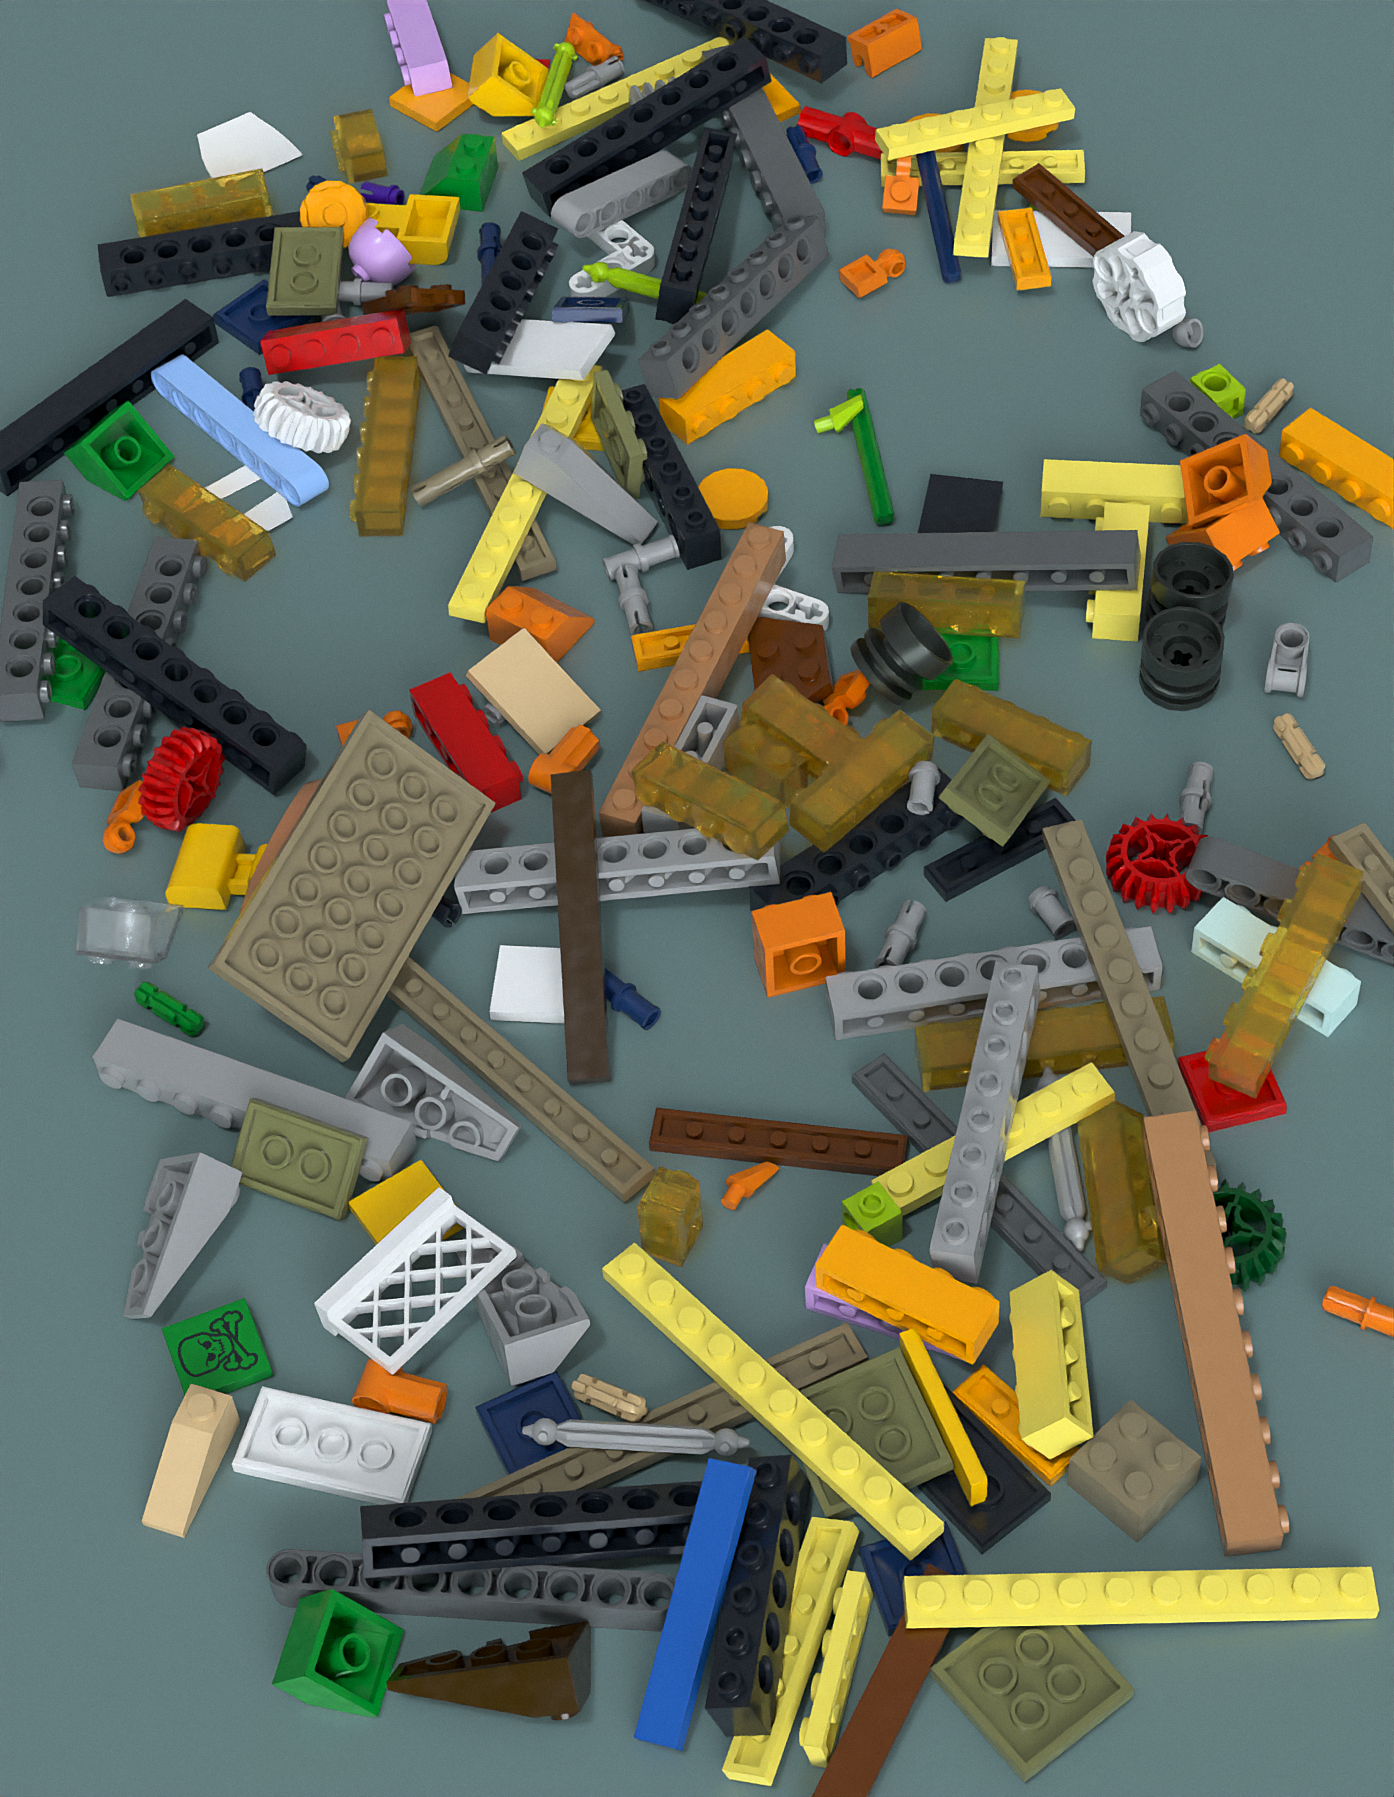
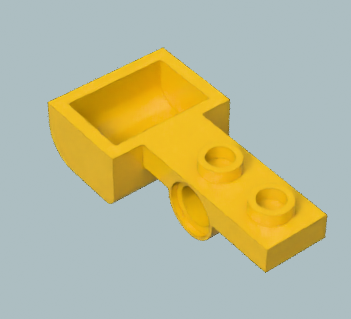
M409 194L406 205L366 203L369 210L368 218L379 222L375 228L381 233L388 229L410 253L412 259L408 264L439 265L447 260L461 210L459 197Z
M202 823L190 825L186 830L165 891L169 906L226 910L231 894H246L252 876L268 844L259 846L256 855L245 854L246 845L240 830L236 826Z

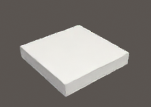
M500 945L489 1011L491 1020L564 1024L560 948Z

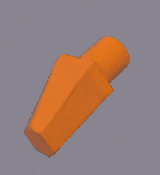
M764 1162L730 1175L725 1180V1184L729 1188L722 1197L721 1204L727 1209L735 1210L743 1196L750 1198L780 1168L773 1163Z

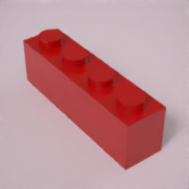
M403 308L271 330L260 340L268 375L404 353L411 344V338Z
M449 672L409 689L413 714L445 765L496 803L491 813L521 800L519 783L523 782L521 770L514 760L508 761L501 738L497 734L491 735L484 712L481 709H474L471 694L464 683L459 685L452 673Z

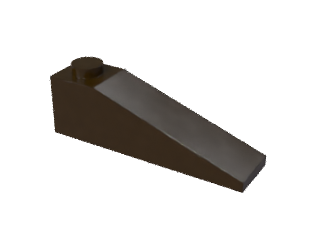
M589 1621L529 1631L530 1640L509 1646L502 1644L501 1638L487 1641L486 1646L474 1650L469 1656L463 1657L460 1650H451L399 1663L386 1681L388 1691L532 1718L550 1716L552 1720L571 1718L581 1711L591 1693V1628Z

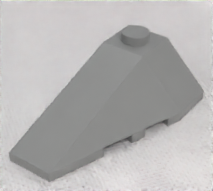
M541 424L525 444L514 474L631 544L641 543L643 545L658 521L580 443L550 425Z
M400 1024L382 1033L345 1099L412 1122L415 1136L424 1139L430 1137L451 1144L453 1148L495 1161L502 1160L522 1126L440 1050L404 1024Z
M201 1152L159 1160L144 1206V1211L151 1214L147 1230L139 1233L137 1246L142 1247L144 1250L143 1257L135 1265L131 1273L124 1317L129 1319L150 1318L227 1216L230 1208L236 1203L240 1194L239 1182L243 1172Z
M515 1247L513 1248L516 1251L517 1257L473 1298L497 1360L511 1386L553 1373L590 1326L589 1317L575 1292L567 1286L562 1288L557 1286L550 1280V1274L541 1267L537 1270L524 1261L523 1253ZM492 1248L473 1250V1264L490 1263L499 1253ZM466 1251L454 1252L459 1266L466 1265Z

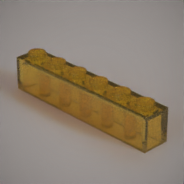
M417 356L376 357L373 371H368L367 388L370 396L364 397V415L367 418V422H361L360 426L361 442L364 444L363 447H358L357 466L360 469V473H355L353 478L354 494L357 497L356 500L350 501L351 522H357L359 537L403 536L421 389L420 370Z
M1320 853L1316 854L1310 866L1306 864L1302 866L1295 882V887L1298 890L1293 900L1286 898L1279 911L1277 921L1281 923L1276 933L1272 934L1269 932L1262 943L1259 955L1263 957L1257 969L1251 967L1248 970L1241 990L1245 992L1239 1004L1232 1002L1223 1021L1226 1029L1221 1039L1214 1037L1207 1049L1205 1061L1209 1062L1210 1079L1251 1097H1257L1362 892L1364 871Z
M1152 997L1173 1051L1174 1033L1165 997ZM1104 1001L1086 1006L1055 1007L1046 1011H1038L1022 1079L1042 1077L1044 1069L1050 1067L1054 1074L1061 1075L1072 1073L1091 1062L1097 1070L1129 1066ZM973 1017L966 1021L950 1023L933 1022L925 1026L915 1027V1055L922 1092L967 1086L983 1017Z

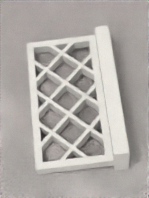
M438 1187L314 1304L322 1325L334 1336L338 1333L393 1375L513 1261L517 1254L512 1246L455 1206L451 1195ZM458 1223L467 1230L466 1239L443 1242V1235L454 1224ZM492 1248L499 1253L490 1263L473 1264V1250ZM466 1251V1265L443 1267V1253ZM436 1254V1268L412 1271V1264L420 1256ZM466 1277V1285L459 1292L443 1294V1279ZM436 1280L434 1295L412 1297V1282ZM405 1283V1298L381 1300V1293L389 1285ZM435 1306V1315L428 1322L411 1323L412 1308ZM404 1309V1324L381 1326L382 1311ZM373 1313L372 1328L353 1329L348 1325L359 1314ZM404 1336V1344L391 1357L380 1349V1338Z

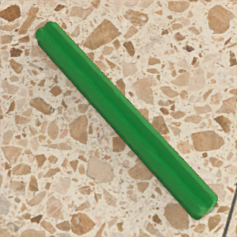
M862 388L850 389L846 393V401L861 394L864 406L851 420L874 522L879 526L883 524L890 525L894 521V511L866 393Z

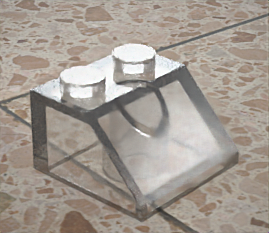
M105 896L79 907L76 955L90 956L89 961L96 964H113L115 959L128 961V967L151 969L153 964L167 958L182 915L183 905Z

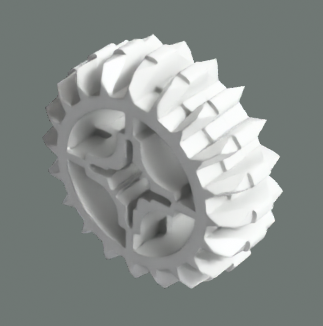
M276 381L272 382V384H265L254 404V421L262 431L268 432L270 437L279 439L281 443H287L293 448H301L305 452L312 450L316 453H321L322 451L332 453L334 450H339L350 430V414L344 409V406L335 402L333 397L324 395L323 391L313 390L311 386L304 387L299 383L291 384L288 381L283 383Z

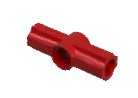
M808 106L801 110L796 126H802L807 137L827 143L829 148L839 156H849L854 151L881 160V154L884 153L875 141L876 129L879 128L867 125V122L861 115L855 112H847L840 117Z

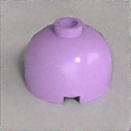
M368 218L351 237L348 246L349 257L354 264L351 271L356 278H362L363 282H393V286H395L416 269V264H408L412 259L410 253L388 229L381 233L375 228L379 222Z

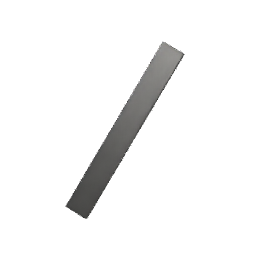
M885 1053L852 1074V1083L902 1135H908V1141L920 1154L956 1135L957 1126ZM1001 1173L990 1226L1038 1276L1052 1270L1079 1290L1080 1306L1106 1289L1107 1279Z

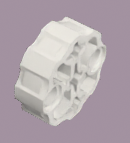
M1134 231L1095 253L1092 260L1094 267V278L1092 281L1096 295L1105 307L1107 317L1120 330L1129 334L1133 340L1145 342L1183 320L1186 313L1184 307L1185 286L1182 277L1177 273L1172 263L1171 256L1161 244L1151 241L1145 233Z

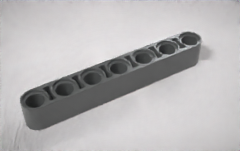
M1204 837L1199 840L1186 872V879L1193 887L1220 898L1225 897L1235 904L1394 965V933L1364 894L1219 838Z

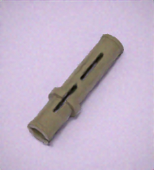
M504 434L478 450L476 447L471 449L469 455L426 480L413 485L411 491L414 493L413 495L418 504L424 507L434 499L457 488L473 477L480 474L484 476L490 473V468L516 455V450L508 436Z

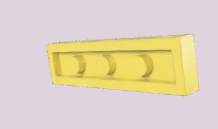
M847 1570L843 1587H837L834 1594L833 1613L836 1616L832 1630L827 1629L823 1637L822 1656L825 1659L821 1673H815L811 1684L813 1706L810 1717H804L799 1733L800 1746L804 1748L812 1766L826 1768L835 1751L873 1599L872 1589L866 1573Z

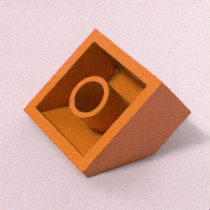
M1246 433L1180 460L1188 522L1192 528L1259 502L1272 484L1267 450Z
M1261 498L1255 504L1195 528L1190 527L1189 522H1187L1165 538L1169 545L1181 542H1199L1215 547L1227 556L1233 565L1234 571L1243 565L1241 559L1247 555L1253 556L1266 550L1270 546L1268 541L1278 535L1280 531L1263 498Z
M508 586L485 609L491 641L502 645L521 629L525 628L556 662L594 624L593 617L536 588Z

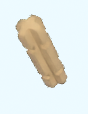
M1284 378L1278 379L1271 387L1272 389L1268 390L1254 406V409L1245 416L1244 428L1251 430L1254 434L1260 433L1266 426V423L1270 422L1284 406V403L1292 397L1294 389L1292 382H1287Z
M1286 713L1282 716H1277L1274 719L1273 729L1280 739H1284L1282 743L1295 763L1301 766L1299 769L1305 778L1312 780L1316 777H1321L1324 774L1325 763L1315 753V748L1303 730L1297 727L1299 724L1293 715Z
M586 1373L580 1374L577 1381L572 1382L571 1388L574 1390V1397L580 1401L590 1403L592 1406L616 1416H621V1418L633 1423L639 1422L642 1416L647 1415L646 1400L639 1395L629 1393L627 1390L598 1380Z

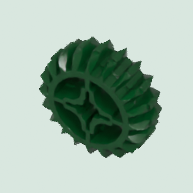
M1225 1178L1218 1191L1213 1192L1215 1206H1223L1227 1231L1231 1228L1230 1236H1226L1227 1231L1221 1233L1222 1236L1226 1237L1223 1244L1224 1247H1231L1234 1255L1235 1273L1230 1274L1232 1285H1238L1245 1293L1250 1286V1281L1261 1286L1262 1282L1265 1281L1266 1274L1273 1275L1277 1270L1278 1262L1284 1256L1285 1247L1283 1244L1286 1242L1287 1233L1285 1228L1282 1227L1284 1221L1282 1213L1274 1212L1275 1205L1273 1204V1199L1261 1201L1262 1194L1260 1188L1252 1193L1245 1192L1246 1186L1244 1182L1239 1184L1237 1189L1230 1188Z

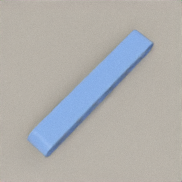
M179 355L151 372L152 382L162 397L295 507H300L329 488L325 472L314 460L298 447L293 448L287 443H281L279 439L270 437L268 432L262 431L254 421V411L188 357Z

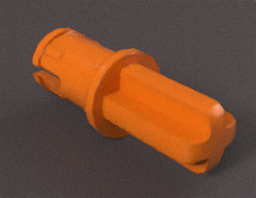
M1330 1286L1327 1289L1322 1301V1309L1324 1311L1361 1324V1330L1365 1331L1366 1327L1394 1337V1308L1376 1302L1377 1297L1375 1296L1367 1299L1336 1286Z

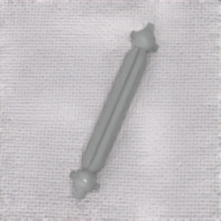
M1045 1067L1043 1076L1038 1082V1087L1034 1088V1093L1065 1076L1059 1077L1053 1073L1050 1067ZM1071 1126L1048 1137L1047 1141L1060 1215L1066 1221L1061 1233L1073 1243L1078 1251H1082L1084 1242L1088 1238L1090 1230L1094 1229L1092 1221L1086 1222L1083 1220L1086 1208Z
M541 1418L534 1424L525 1426L522 1429V1434L534 1438L540 1445H550L557 1440L567 1447L686 1454H705L715 1449L716 1452L723 1456H730L739 1449L749 1447L750 1443L749 1439L739 1436L730 1428H723L714 1433L705 1427L573 1419L556 1424L550 1418Z

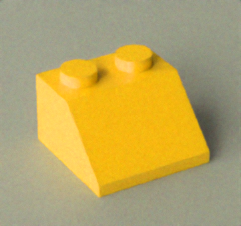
M497 33L473 56L467 99L491 116H534L531 111L534 107L538 109V103L549 69Z

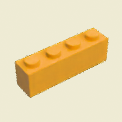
M767 329L726 354L679 399L658 398L659 412L668 430L688 445L696 439L705 436L709 431L728 419H732L750 405L759 402L777 388L786 385L796 377L795 350Z
M1311 407L1282 430L1279 457L1308 474L1318 483L1341 495L1345 500L1352 502L1371 514L1375 519L1394 529L1393 458Z
M841 1224L815 1264L817 1288L903 1331L914 1328L915 1331H918L922 1340L972 1365L999 1324L1000 1301L995 1299L987 1290L980 1287L972 1288L955 1280L946 1270L937 1267L931 1268L920 1263L907 1251L899 1248L892 1249L883 1245L863 1230H853Z

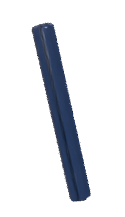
M935 150L916 154L942 279L948 284L958 282L961 279V269L958 256L953 255L954 237Z

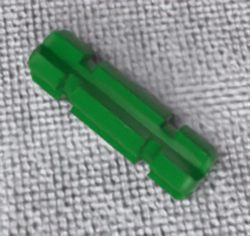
M145 981L135 990L134 996L138 1004L146 1009L152 1008V1013L175 1027L181 1026L180 1030L187 1035L197 1036L199 1031L204 1028L203 1015L194 1009L187 1010L188 1006L165 991L158 992L159 988L154 984Z

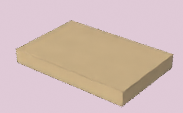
M525 628L521 629L474 665L466 674V677L539 755L541 753L549 755L571 727H577L579 724L586 726L598 717L601 712L599 707Z

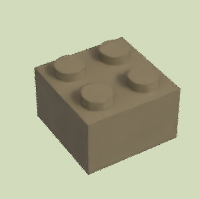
M1130 1399L1093 1438L1089 1439L1069 1459L1067 1485L1135 1542H1138L1197 1483L1201 1456Z

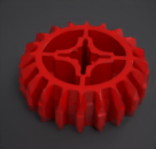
M183 726L180 730L174 729L169 737L164 736L161 746L154 748L153 757L147 761L146 772L141 774L144 779L138 789L142 793L138 800V804L142 806L141 814L145 815L147 820L153 822V825L164 830L181 832L185 829L186 825L194 824L195 819L201 817L205 809L209 807L211 800L216 798L215 792L217 787L221 785L219 781L220 776L224 773V768L221 765L225 760V755L222 754V745L217 743V739L200 729H190Z
M1150 813L1147 821H1142L1135 816L1131 826L1122 824L1119 834H1113L1110 846L1106 851L1107 879L1111 880L1113 892H1121L1123 902L1134 899L1137 910L1144 905L1150 906L1153 914L1158 907H1164L1170 914L1175 905L1186 910L1190 901L1198 903L1204 891L1193 887L1187 881L1186 872L1181 875L1180 872L1183 871V867L1190 864L1199 840L1208 837V835H1199L1197 824L1186 827L1184 817L1175 822L1171 821L1168 813L1163 819H1156ZM1141 852L1136 860L1130 862L1133 856Z

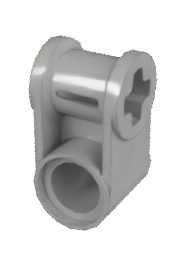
M1285 623L1276 629L1272 655L1268 661L1264 693H1271L1272 690L1296 693L1297 697L1303 698L1310 637L1307 629L1301 624Z

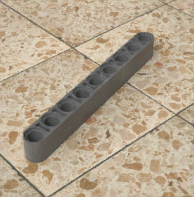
M286 1549L275 1553L269 1559L266 1566V1575L276 1601L290 1608H297L299 1599L302 1597L334 1589L372 1612L381 1614L565 1625L589 1621L590 1627L656 1632L663 1630L675 1585L673 1578L659 1572L549 1565L364 1578L363 1554L298 1549ZM289 1574H299V1577L291 1583L281 1582ZM334 1577H345V1580L336 1586L326 1585ZM387 1579L391 1581L383 1589L372 1588L380 1580ZM432 1582L437 1584L429 1592L418 1591L419 1587L425 1583ZM478 1585L484 1587L475 1595L463 1593L471 1586ZM524 1588L530 1590L522 1598L509 1596L516 1589ZM570 1591L576 1593L574 1598L568 1601L556 1599L562 1592ZM612 1594L623 1597L615 1604L602 1602L606 1596ZM658 1597L669 1600L662 1607H653L648 1604L651 1600Z

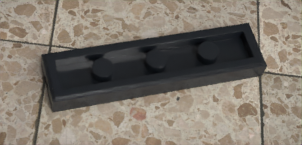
M1054 798L1029 811L1003 847L993 839L983 835L924 866V877L947 902L1045 850L1046 847L1042 839L1043 828L1076 820L1058 799Z

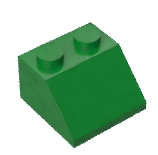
M463 133L433 157L419 195L459 197L461 210L483 212L498 170L495 137Z
M129 401L113 409L64 452L88 482L123 501L130 498L175 457Z
M334 1589L302 1597L299 1599L271 1685L308 1705L370 1718L378 1717L387 1687L386 1681L390 1677L404 1629Z

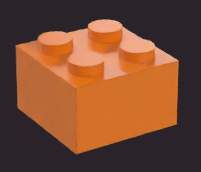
M831 892L820 895H808L799 900L778 905L771 904L762 909L751 911L754 960L767 998L826 984V976L846 972L845 929Z

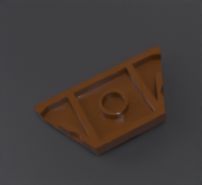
M450 284L430 286V289L419 288V285L399 286L398 289L385 291V297L362 303L363 315L403 308L405 315L441 312L465 305L464 290H452Z
M757 617L748 635L758 724L762 736L766 737L774 733L772 727L774 724L789 714L793 719L805 712L811 704L820 702L832 694L834 689L827 638L822 625Z

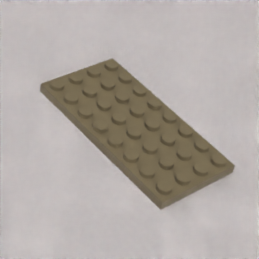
M368 709L356 723L209 964L208 969L339 1061L345 1062L351 1057L496 803Z

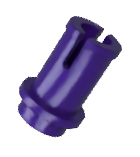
M364 181L360 189L372 192V195L359 192L364 197L366 203L404 204V191L399 189L397 185L393 184L388 187L371 183L370 181Z

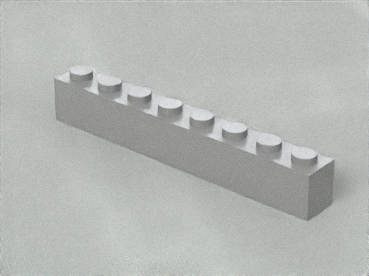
M118 1018L93 1055L99 1077L109 1087L114 1089L122 1087L138 1093L148 1101L156 1102L158 1100L170 1104L184 1114L193 1115L195 1113L209 1118L213 1123L223 1128H230L231 1126L241 1130L249 1099L258 1098L369 1137L359 1173L370 1181H385L402 1171L417 1146L413 1125L410 1121Z

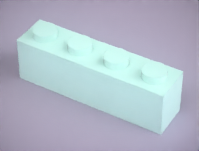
M1223 897L1194 927L1192 953L1327 1037L1357 1005L1361 981L1355 978L1351 972L1335 966L1322 958L1314 949L1304 947L1286 936L1278 927L1270 926L1255 917L1244 906L1236 905Z

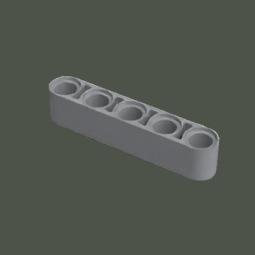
M660 151L563 195L555 202L551 211V219L577 238L587 237L683 192L688 187L693 168L668 151Z

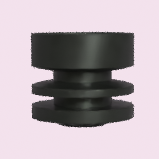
M1181 542L1169 545L1160 551L1153 562L1150 580L1151 588L1148 592L1146 604L1147 622L1165 609L1180 606L1197 608L1210 614L1223 628L1228 609V598L1234 578L1233 565L1227 556L1215 547L1199 542Z
M899 602L880 619L882 631L877 628H869L865 632L864 638H858L852 643L850 651L856 665L874 688L889 701L896 705L904 706L911 700L912 693L918 694L923 689L922 677L934 680L953 663L954 659L947 643L929 620L913 606L906 602Z
M1178 606L1159 612L1149 620L1144 628L1139 682L1144 694L1154 704L1168 710L1187 711L1199 708L1210 701L1219 689L1225 636L1220 624L1210 614L1197 608Z

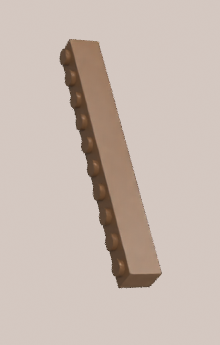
M748 522L599 810L603 838L644 834L641 813L643 805L701 695L714 699L717 698L786 562L784 531Z
M1196 1110L1143 1117L1141 1134L1224 1557L1280 1550L1283 1534L1289 1533L1288 1515L1285 1505L1277 1506L1274 1489L1280 1488L1279 1472L1276 1461H1268L1265 1445L1271 1444L1270 1428L1267 1417H1259L1256 1401L1262 1400L1259 1376L1257 1373L1250 1374L1247 1358L1253 1357L1252 1342L1249 1331H1241L1238 1316L1244 1315L1243 1298L1240 1288H1232L1230 1274L1235 1273L1232 1248L1224 1247L1221 1233L1227 1231V1224L1223 1206H1215L1213 1192L1218 1191L1215 1166H1207L1205 1152L1210 1151L1208 1130L1206 1125L1199 1126Z

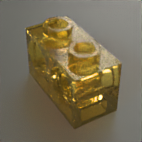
M659 1166L637 1206L642 1250L652 1257L682 1267L703 1228L699 1180L694 1179L685 1171H672Z

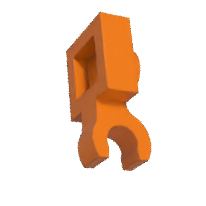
M912 155L897 158L896 176L886 175L882 212L916 215L920 178L910 177Z

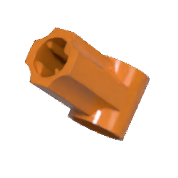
M579 724L577 727H571L549 755L541 753L534 760L528 775L529 784L552 794L551 774L582 771L600 749V740L592 733L591 729Z
M370 1358L356 1387L352 1403L358 1408L385 1414L392 1412L436 1424L444 1412L448 1388L446 1383L404 1373L401 1367L392 1375Z

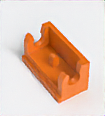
M897 8L847 36L855 66L863 65L864 60L866 74L872 78L922 50L918 18Z

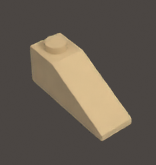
M190 1384L171 1423L143 1514V1525L185 1538L240 1424L232 1396Z

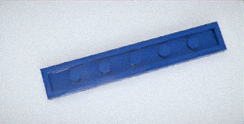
M708 1459L635 1730V1739L683 1751L757 1471L749 1466Z

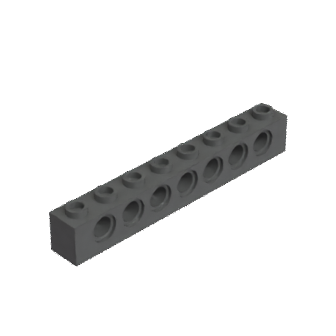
M800 214L786 218L784 223L774 233L769 234L765 241L757 249L750 252L742 263L730 270L728 276L717 286L711 288L708 294L698 304L693 305L680 321L674 323L664 336L650 345V349L638 361L651 397L679 399L829 255L819 218L804 217Z
M1176 370L1142 389L1140 416L1148 425H1152L1164 435L1171 445L1178 447L1188 457L1245 433L1267 450L1272 484L1262 498L1280 531L1279 535L1288 542L1292 549L1299 551L1312 562L1319 572L1326 574L1336 583L1369 563L1373 536Z
M63 479L19 482L0 622V722L44 719L46 703H51L52 687L49 675L55 674V658L52 650L58 647L59 637L43 626L42 620L43 600L65 583L62 568L68 567V552L65 543L71 541V525L68 518L74 515V499L72 494L66 493Z
M155 536L127 611L132 618L143 626L152 628L158 637L172 647H177L180 633H184L186 630L187 612L189 606L195 604L197 597V583L199 578H203L206 573V558L201 556L198 540ZM106 671L74 755L72 765L79 787L121 792L126 788L129 777L135 775L137 767L136 756L139 748H143L146 744L147 725L150 718L155 717L157 709Z

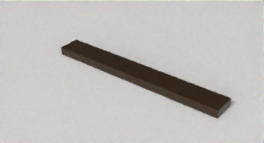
M590 769L551 774L567 1079L570 1085L611 1081L593 774Z

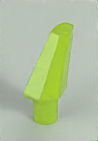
M861 394L829 409L830 415L814 420L817 433L819 434L834 428L837 433H840L864 408Z

